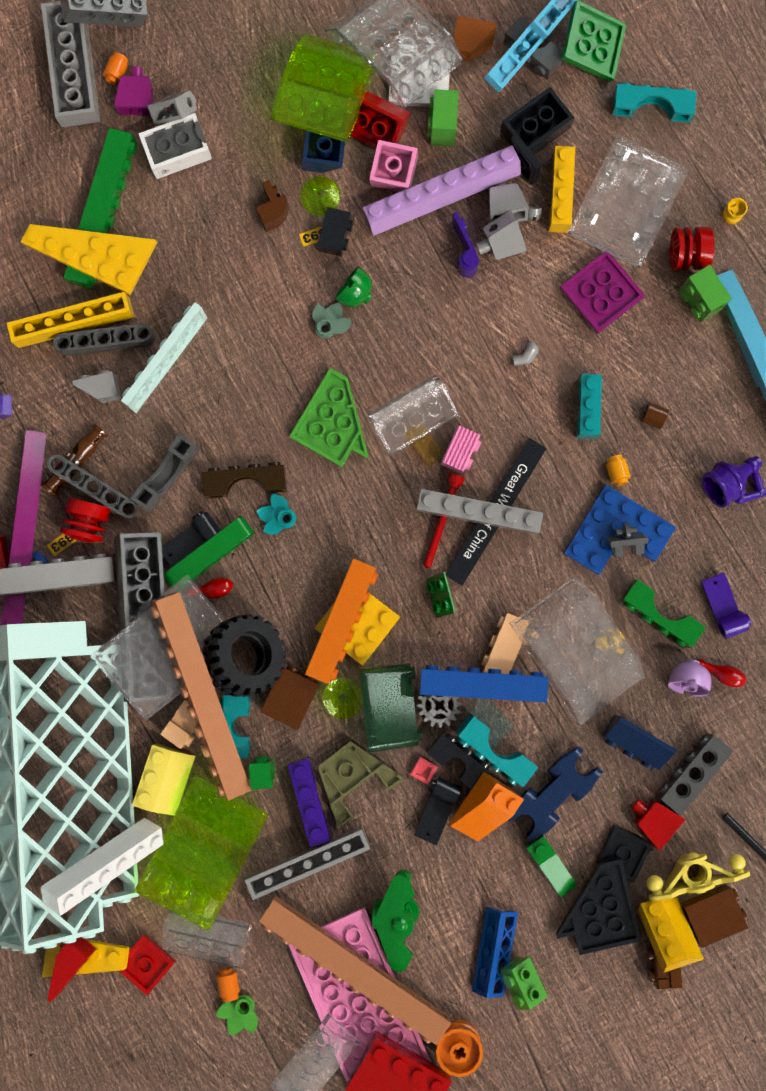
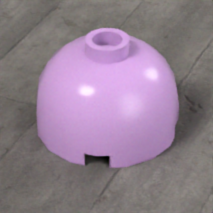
M690 659L687 662L677 664L672 669L668 687L681 694L684 691L691 692L690 696H707L711 690V676L709 671L700 665L699 661Z

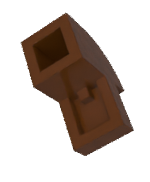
M269 180L262 183L269 202L256 207L266 232L280 226L288 216V203L285 194L280 196L276 185L272 186Z

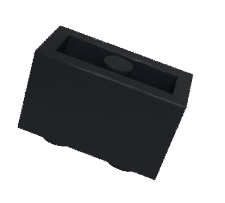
M327 207L318 241L319 252L342 257L343 250L347 251L349 244L347 235L348 232H352L354 220H351V212Z

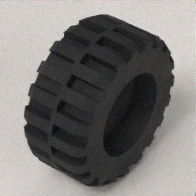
M245 614L225 620L210 631L211 635L207 636L204 641L207 647L202 649V655H205L204 661L210 677L214 680L212 681L213 685L216 688L221 687V692L225 694L231 693V696L246 697L266 691V689L275 685V681L280 679L282 676L280 670H283L286 664L283 662V658H286V651H283L282 646L285 645L283 639L280 640L278 637L280 635L279 631L271 628L273 626L272 623L268 620L263 622V617H253L251 614ZM237 637L245 638L255 648L257 664L251 675L242 673L233 663L231 648Z

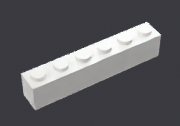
M143 818L41 886L44 905L61 916L163 845L161 827Z

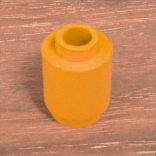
M615 455L606 459V468L611 484L616 483V486L627 484L631 475L626 459H623L622 455Z

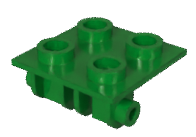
M443 572L427 578L426 588L431 596L432 610L436 618L456 613L446 573Z

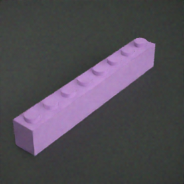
M513 145L363 207L373 236L521 175L520 159Z

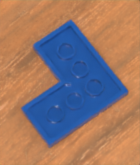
M605 485L563 554L593 573L600 575L612 555L606 537L616 536V529H622L623 522H628L630 527H637V533L643 532L644 536L648 537L644 554L641 555L656 562L676 526L610 486Z

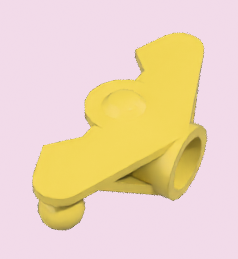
M695 852L683 854L676 860L675 866L664 885L660 876L652 875L647 879V887L653 892L648 897L650 901L674 898L684 893L701 894L713 889L715 885L736 882L750 876V871L743 870L746 861L740 854H733L728 860L730 868L735 870L733 872L707 861L706 854H697ZM693 864H699V872L696 877L689 878L687 875L688 868ZM711 868L721 872V874L712 875ZM679 879L683 881L681 883L676 884Z

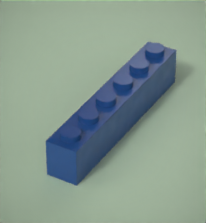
M426 665V669H421L420 695L547 702L548 677L543 676V672L531 671L530 675H522V671L510 670L509 674H501L500 669H489L488 673H482L480 668H468L466 672L459 671V667L447 666V670H438L436 665Z

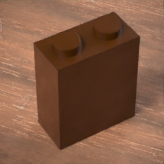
M288 665L287 668L280 670L282 676L272 686L260 713L299 730L320 684L317 683V679L307 675L302 676L298 674L299 669Z
M726 884L680 903L696 942L701 948L748 929L746 923L748 920L747 914L743 908L740 909L737 902L740 900L734 888L732 889Z

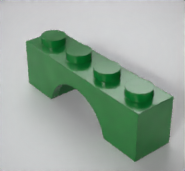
M634 580L620 599L624 603L623 607L632 613L634 611L641 615L640 619L645 623L656 625L658 627L657 631L662 635L673 637L675 639L674 643L683 649L685 647L693 648L706 627L690 615L683 616L675 621L662 617L654 605L655 591L640 580Z

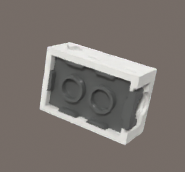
M195 113L183 119L171 121L138 133L156 179L212 159Z

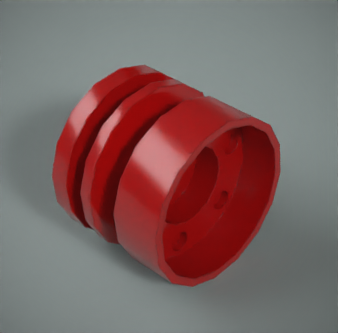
M674 227L669 245L672 270L680 271L681 268L682 270H688L691 264L694 270H702L708 265H712L715 243L711 227H695L693 233L690 227H684L683 230L681 227Z
M68 498L65 512L73 515V518L62 519V523L71 526L70 529L60 527L59 533L65 534L71 539L87 543H102L103 537L95 535V531L105 533V529L97 526V523L108 522L111 509L98 504Z

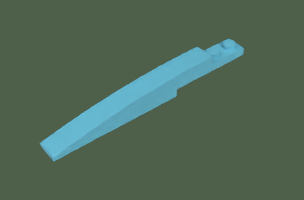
M551 0L484 79L499 93L577 0Z
M733 270L717 275L732 298L725 306V310L757 388L760 387L766 402V337Z

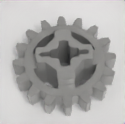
M424 695V697L418 696L422 703L417 704V707L422 708L419 715L425 714L424 722L431 720L430 725L432 727L436 722L439 728H442L443 722L449 726L450 719L457 720L454 715L455 713H461L457 707L462 706V703L457 702L459 697ZM432 698L438 700L439 702L441 700H444L443 706L447 711L445 712L443 709L441 710L440 708H438L437 710L434 709L436 707V704L434 703ZM451 698L453 700L452 711L448 708V701ZM427 699L431 702V708L428 712L425 707ZM436 714H444L446 716L442 719L433 718Z

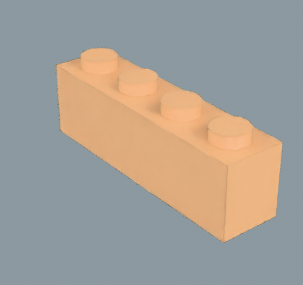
M506 613L504 617L500 616L496 626L499 628L497 636L493 635L489 646L492 647L489 655L485 654L481 665L484 666L482 673H488L489 669H500L501 674H509L530 622Z

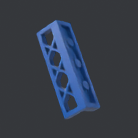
M486 906L472 992L485 998L504 997L506 985L503 982L500 969L510 963L518 912L502 911ZM506 917H510L509 924L505 927ZM506 939L504 947L501 948L502 941ZM502 959V965L497 969L498 963ZM498 981V989L494 991V985Z

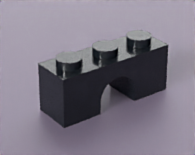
M441 732L426 752L430 757L443 767L452 758L461 759L464 762L465 768L459 780L470 789L474 787L483 772L488 775L492 774L488 770L490 766L481 759L479 761L475 760L472 757L474 753L465 746L460 748L455 744L457 739L449 733L444 735Z

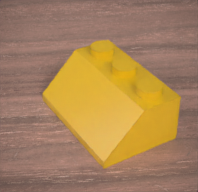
M677 897L647 901L640 904L638 913L663 973L704 959Z

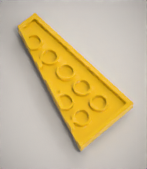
M33 224L28 226L21 240L23 245L128 295H131L158 243L155 239Z

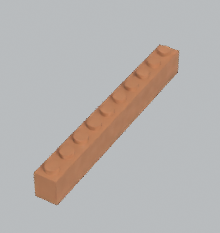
M172 592L151 600L152 606L150 610L154 619H158L160 626L157 628L162 639L165 638L167 644L165 647L166 654L169 659L172 658L174 663L172 667L176 679H180L182 686L179 689L182 697L188 701V714L191 719L194 718L195 733L198 738H201L203 746H201L205 758L208 757L211 764L208 766L211 776L215 777L218 783L215 785L216 791L220 797L229 801L251 791L180 592Z
M277 896L273 898L261 916L259 922L262 923L263 929L270 933L272 931L275 932L283 943L295 946L297 948L296 951L300 955L311 957L315 960L314 964L323 970L326 968L331 971V975L340 982L344 980L349 984V988L357 994L361 992L367 996V1000L372 1005H379L384 1008V1012L389 1017L400 1019L405 1028L420 1033V1037L429 1044L433 1042L437 1045L451 1024L450 1016Z

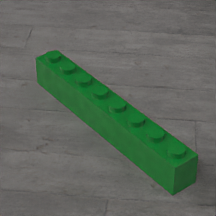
M109 128L78 230L109 234L110 228H113L115 211L119 209L121 203V191H124L126 187L125 178L127 172L129 173L132 167L131 158L137 151V142L132 133ZM69 266L66 268L64 279L69 284L92 290L93 284H96L97 279Z

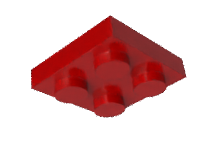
M144 933L129 951L127 968L119 972L148 996L176 960Z

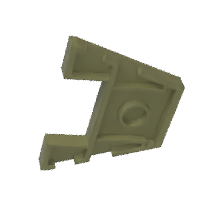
M353 741L348 742L318 765L321 779L339 829L354 818V815L342 799L371 776L377 774L389 791L404 780L400 774Z

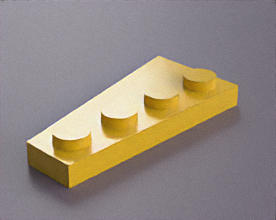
M86 939L97 950L77 974L125 970L127 968L129 947ZM62 942L57 943V946L54 948L46 949L42 978L52 977L56 955L62 949L60 947Z

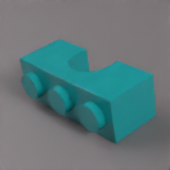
M581 374L578 378L577 399L580 401L576 425V439H597L600 436L602 375Z
M223 695V699H220V705L240 758H249L250 736H241L236 733L234 722L239 716L250 715V696L234 697Z

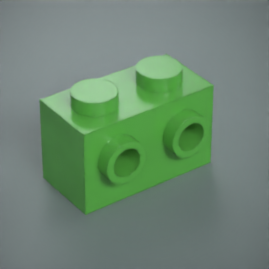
M517 957L500 969L503 982L508 987L512 1001L518 1010H531L548 997L530 957Z

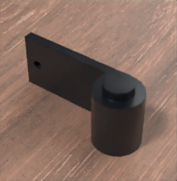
M200 511L192 518L194 521L190 527L162 546V555L171 567L175 566L221 531L208 512L203 513Z
M438 777L437 780H432L429 787L431 794L414 836L434 845L438 844L452 807L455 805L461 792V786L441 777Z

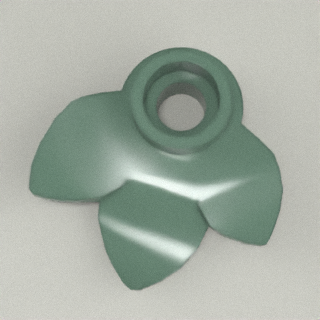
M339 302L332 304L326 310L323 306L317 304L313 310L312 317L316 323L315 332L322 339H328L333 334H342L351 326L352 321L350 319L342 318L343 312ZM327 326L329 330L327 332H323L321 330L322 327Z

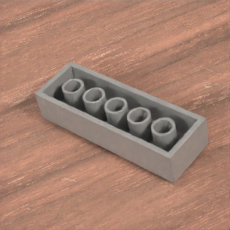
M61 1L41 3L55 118L61 127L101 122L88 24L64 22Z

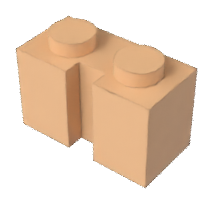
M184 700L172 720L169 721L160 734L180 749L184 748L185 745L189 747L195 739L193 734L195 733L194 726H196L194 718L191 719L188 714L187 706L189 704L187 700Z

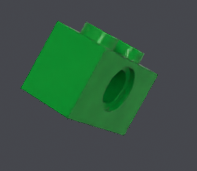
M269 755L257 756L249 764L251 790L273 788L276 784L274 759H269Z

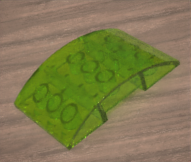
M308 33L305 34L297 43L285 68L275 97L270 120L348 142L358 118L360 106L368 86L373 81L382 55Z
M195 775L163 837V845L154 852L134 892L209 931L245 864L269 813L238 797L227 801L218 795L215 785Z

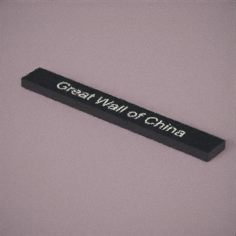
M529 438L490 502L512 506L547 448ZM477 523L448 569L446 577L463 586L498 527Z

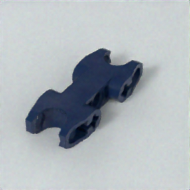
M579 746L559 757L549 767L547 771L554 778L538 793L532 787H529L520 795L524 800L513 817L508 821L511 822L522 814L531 816L533 825L524 837L529 844L556 825L560 817L554 811L570 795L576 802L580 801L592 790L594 784L603 773L599 767L592 769L585 775L577 773L575 762L583 752Z

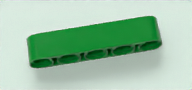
M243 516L237 518L164 574L165 581L174 592L180 591L254 535V530Z

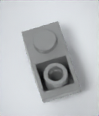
M102 370L98 372V375H82L78 377V380L72 381L76 388L101 403L122 399L117 376L112 371Z

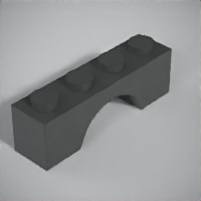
M180 433L168 448L166 457L156 472L149 479L141 483L130 499L149 513H152L199 452L200 448Z

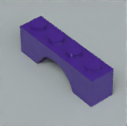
M310 757L290 762L288 768L309 845L313 847L330 842L332 837L319 799Z

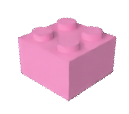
M378 140L369 179L371 186L396 192L411 188L418 160V148Z

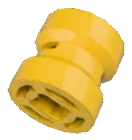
M741 198L732 199L722 212L723 220L728 224L738 223L747 212V203Z

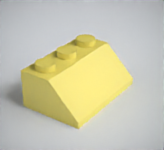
M159 743L153 744L132 806L150 812L176 816L196 755Z

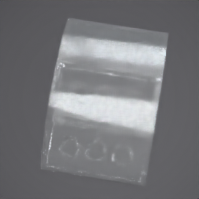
M186 574L160 597L172 592H180L202 653V649L207 647L204 641L207 636L211 635L210 631L225 620ZM150 607L90 655V658L144 720L150 718L181 693L179 687L182 686L180 679H176L173 673L172 658L169 659L166 654L165 647L167 644L165 638L162 639L159 635L157 627L160 625L158 619H154Z

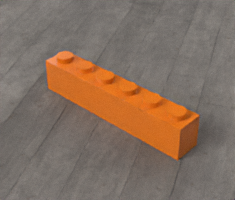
M353 558L305 675L329 684L330 681H335L339 672L336 669L338 661L343 662L347 652L344 650L346 642L350 643L355 633L352 630L354 623H359L363 614L360 611L362 603L367 604L371 593L367 591L370 584L375 585L379 574L375 573L377 570L375 567Z

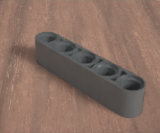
M134 324L61 333L55 336L53 345L62 355L74 356L147 347L154 343L155 334L146 324ZM143 332H149L148 337L145 339L140 338ZM129 334L126 341H120L122 335ZM105 336H108V341L104 344H101V339ZM84 339H89L87 345L81 346V342ZM68 341V346L61 349L62 343Z
M53 455L48 459L47 467L52 473L125 518H132L138 513L139 507L137 503L61 455ZM57 458L63 461V467L60 470L53 468V461ZM75 469L81 473L80 480L76 482L70 477L71 472ZM91 481H96L99 484V489L95 493L88 489V484ZM108 492L116 494L117 500L115 503L107 502L106 495ZM126 503L134 505L135 510L133 514L128 515L124 512L123 507Z

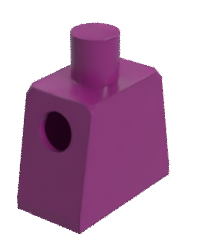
M132 67L131 76L120 77L114 107L118 115L151 116L147 105L154 103L151 81L149 77L143 76V69L141 67Z

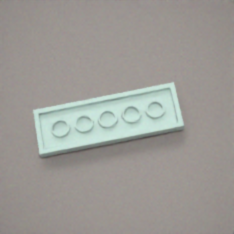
M194 302L192 306L186 308L182 320L174 324L170 336L162 340L158 352L148 359L146 368L136 375L134 384L131 388L128 387L122 394L123 398L121 401L133 412L137 413L207 320L205 312L197 303Z

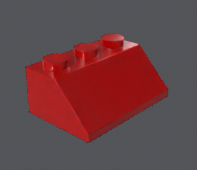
M357 87L350 93L345 107L349 108L346 134L374 148H377L378 140L398 144L411 113L361 87Z

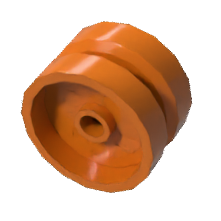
M460 1019L451 1020L449 1028L439 1043L435 1045L437 1061L442 1070L451 1076H469L477 1070L482 1062L483 1049L480 1035L476 1028L468 1021Z

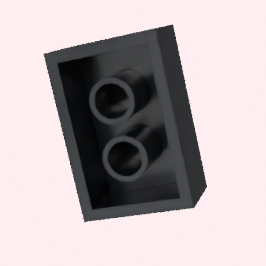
M549 87L504 119L500 132L509 144L511 137L518 134L530 151L536 154L569 130L575 117L553 89Z

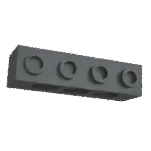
M145 0L61 1L64 22L142 27L148 16Z
M713 734L703 735L697 743L699 746L695 751H690L684 758L685 763L681 768L677 767L671 774L672 779L668 783H664L658 790L657 798L680 816L734 752ZM708 751L710 759L708 762H704L702 756ZM695 767L697 775L694 778H690L689 771ZM679 784L684 785V791L681 794L676 793V787Z

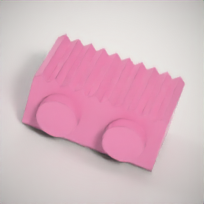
M458 425L441 461V465L463 474L464 470L469 471L473 462L470 459L472 452L477 453L481 445V441L478 440L480 434Z

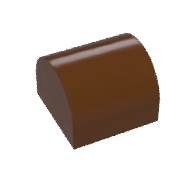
M649 402L641 422L661 429L667 419L669 409Z

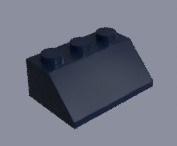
M309 103L302 159L303 171L324 173L342 168L349 108Z
M617 715L612 716L601 735L606 738V744L615 749L617 746L624 749L623 754L633 760L636 756L642 760L641 765L650 770L653 767L660 770L677 751L675 748Z

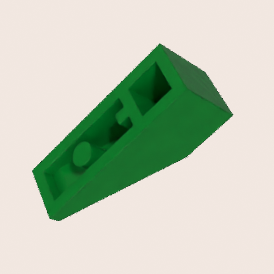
M543 835L530 844L528 842L524 844L560 897L577 886Z

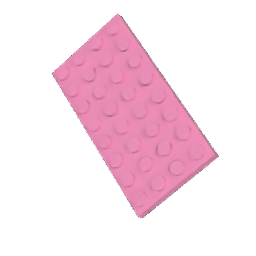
M365 906L320 926L395 978ZM289 944L347 1084L375 1031L432 1062L420 1037V1033L405 1028L400 1019L389 1017L384 1012V1008L379 1005H372L367 1000V996L361 992L360 994L355 993L344 980L342 982L336 980L331 975V971L326 968L324 970L314 964L315 960L309 956L304 957L296 951L297 948Z

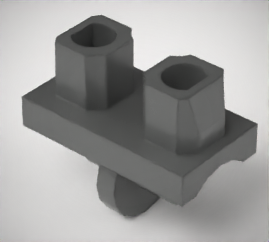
M623 522L622 529H616V536H608L606 541L611 548L612 555L614 557H621L625 555L624 546L630 545L632 554H644L648 537H645L643 532L637 533V527H630L628 522Z

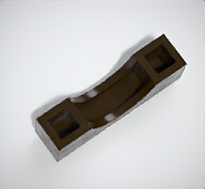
M280 462L268 463V466L260 467V464H250L248 468L229 466L228 470L208 468V472H202L204 497L207 499L228 497L232 486L245 479L259 482L267 493L288 492L286 468Z

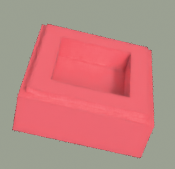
M419 756L410 775L428 785L438 766Z

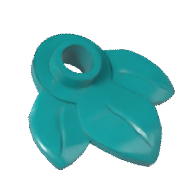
M272 494L271 506L268 505L257 510L260 519L266 523L264 533L275 535L280 533L283 528H291L296 523V514L293 510L289 509L288 501L280 495ZM285 515L290 516L289 522L283 521Z

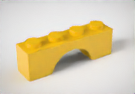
M555 146L551 169L553 180L548 232L568 233L572 225L575 147Z

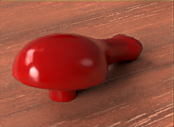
M217 577L199 588L185 590L184 598L190 600L201 595L208 598H219L229 593L233 589L234 584L232 580L226 577Z
M697 659L700 665L704 666L721 683L736 688L743 687L746 684V676L738 668L730 665H713L705 662L703 659Z

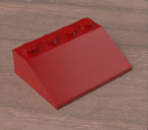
M375 1031L345 1090L447 1091L452 1080L451 1075L442 1070L441 1067Z

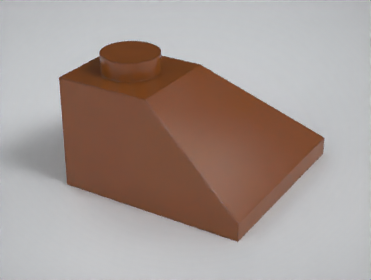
M457 16L451 59H455L458 62H471L491 49L494 43L497 23Z

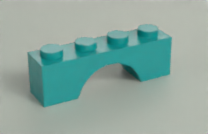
M617 84L613 94L612 116L632 117L639 107L653 104L663 108L668 114L670 121L690 123L695 115L697 91H691L687 88L680 90L671 89L666 86L657 88L650 85Z
M470 713L455 732L459 736L457 741L466 748L469 745L475 749L474 754L481 760L487 758L492 762L489 766L498 773L503 771L507 774L505 779L516 786L518 783L524 787L539 767L518 751L507 756L493 753L488 742L490 728Z

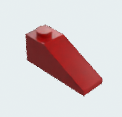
M79 937L76 938V942L67 944L62 942L60 944L62 949L56 955L47 999L50 1003L62 992L97 950L86 939Z

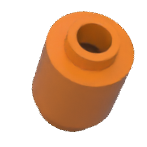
M114 52L109 57L105 66L103 76L112 85L119 84L120 77L126 73L128 59L124 55Z
M231 967L220 969L216 975L219 997L222 998V1002L238 999L240 989L237 971L232 970Z

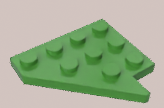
M330 368L289 437L341 468L352 451L365 459L368 458V452L348 378Z

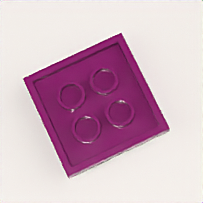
M608 250L560 286V290L596 334L603 331L645 297L644 293Z

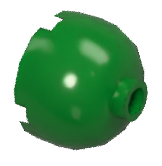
M357 266L335 297L339 303L346 307L354 308L362 303L367 304L373 296L370 293L372 280L369 274Z

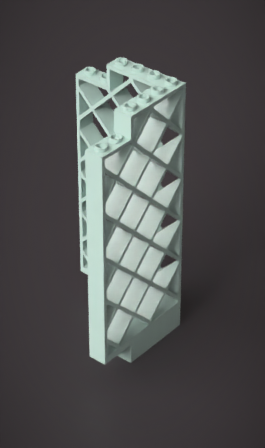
M86 621L0 625V946L2 949L12 948V951H22L23 954H30L36 952V948L43 947L44 949L56 947L57 943L60 942L65 944L76 942V938L79 937L84 939L95 937L96 933L104 931L103 907L113 906V902L117 901L118 903H127L131 901V898L139 896L137 863L117 876L123 881L124 891L101 896L109 884L107 883L81 901L67 921L44 905L43 898L40 900L25 887L41 862L58 876L88 856L89 853L100 848L96 843L111 822L120 829V834L135 824L134 806H132L133 789L127 702H124L121 646L120 644L87 646ZM92 655V658L79 675L62 660V657ZM46 659L31 679L13 663V660ZM100 666L111 676V688L103 699L87 684ZM53 669L70 684L56 704L39 688ZM79 693L95 708L82 727L78 726L65 713ZM31 697L49 713L33 734L16 719V716ZM103 718L114 726V739L106 751L90 737ZM57 722L74 737L59 758L42 743ZM82 747H85L98 760L84 781L68 767ZM34 752L51 766L36 788L19 774ZM107 770L117 778L118 788L109 803L93 790ZM60 776L77 790L62 811L45 798ZM86 799L101 812L87 834L71 821ZM39 806L54 822L37 844L22 831V828ZM65 830L80 844L63 866L48 852ZM88 916L89 926L80 928V926ZM45 917L61 930V933L31 939Z

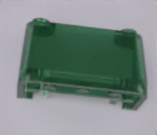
M410 663L360 668L368 753L418 746V742L422 741L421 729L416 727L412 679H416L415 667H410Z

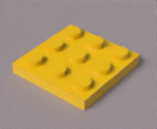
M371 594L367 604L362 603L360 611L363 614L359 623H354L352 630L355 633L351 642H346L344 650L347 651L346 653L362 666L400 618V616ZM334 603L315 627L321 634Z

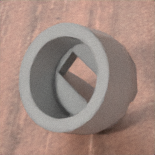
M528 206V220L532 221L533 217L534 221L540 219L542 208Z

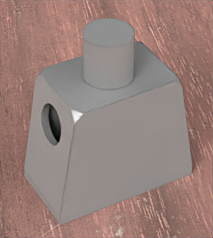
M190 90L169 95L147 105L154 125L183 119L197 110L195 96ZM171 106V112H166L165 107Z
M504 181L489 189L490 223L510 210L517 219V222L528 220L529 207L518 184H507V181Z
M511 210L483 228L486 239L476 243L480 255L491 250L497 260L527 251L517 219Z

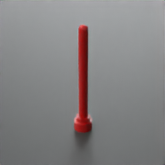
M449 473L447 479L449 489L447 494L455 495L456 490L463 485L465 478ZM439 516L424 561L425 568L432 566L448 517Z

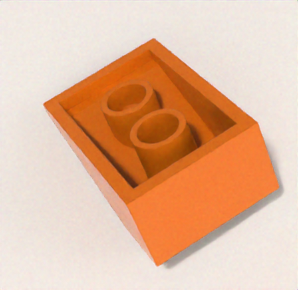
M483 772L448 825L472 839L480 841L512 818L524 799L507 785Z

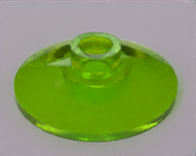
M327 177L310 179L304 185L301 192L303 206L314 215L324 216L327 207L336 209L340 203L339 187L333 180ZM323 191L324 194L322 196H318L317 192Z
M337 678L335 681H331L324 689L323 705L326 711L335 718H351L363 706V691L354 680ZM341 694L347 695L346 702L340 701Z

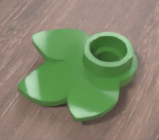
M240 995L235 1001L224 1002L216 1014L218 1018L227 1019L229 1035L237 1034L243 1028L253 1033L258 1025V1017L254 1012L255 1003L248 995ZM246 1002L248 1007L242 1008L241 1003Z

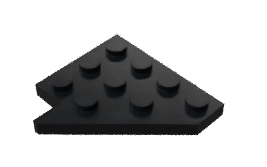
M621 857L599 862L556 931L557 939L575 935L579 955L641 941Z

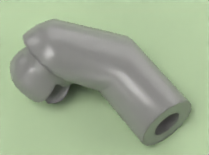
M534 342L527 343L526 350L522 355L512 356L513 366L531 363L538 354V346Z

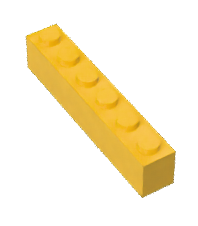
M125 292L8 322L7 327L11 342L18 348L52 340L61 333L90 330L135 318L130 298Z

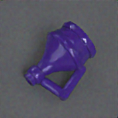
M754 456L746 459L740 465L723 461L715 463L713 469L710 472L704 473L702 477V486L706 495L716 506L721 508L728 507L733 501L737 504H742L765 497L766 489H764L760 473L758 472L762 466V461L759 457ZM752 474L756 491L745 494L747 479Z

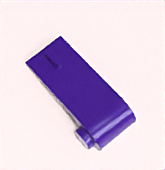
M455 212L453 213L452 223L466 250L459 257L457 269L461 276L469 278L477 272L479 258L465 230L467 225L463 217L460 219L458 213Z
M725 572L701 581L723 638L728 639L748 631L751 620L748 614L738 610Z

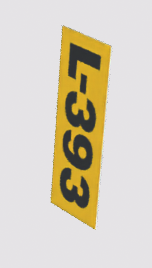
M322 226L299 234L303 247L319 241Z
M62 534L47 544V547L55 557L77 540Z

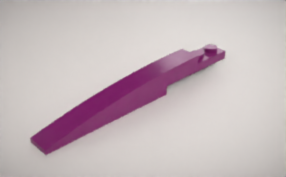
M25 431L8 565L21 563V567L30 566L47 433ZM26 593L4 596L0 625L23 624Z

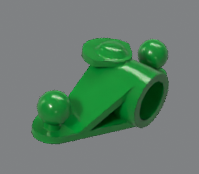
M405 869L399 870L392 878L384 898L376 899L372 916L373 929H377L391 969L396 972L405 971L413 956L405 942L406 937L410 936L413 932L414 922L418 919L420 913L417 902L412 899L415 896V892L411 884V873Z

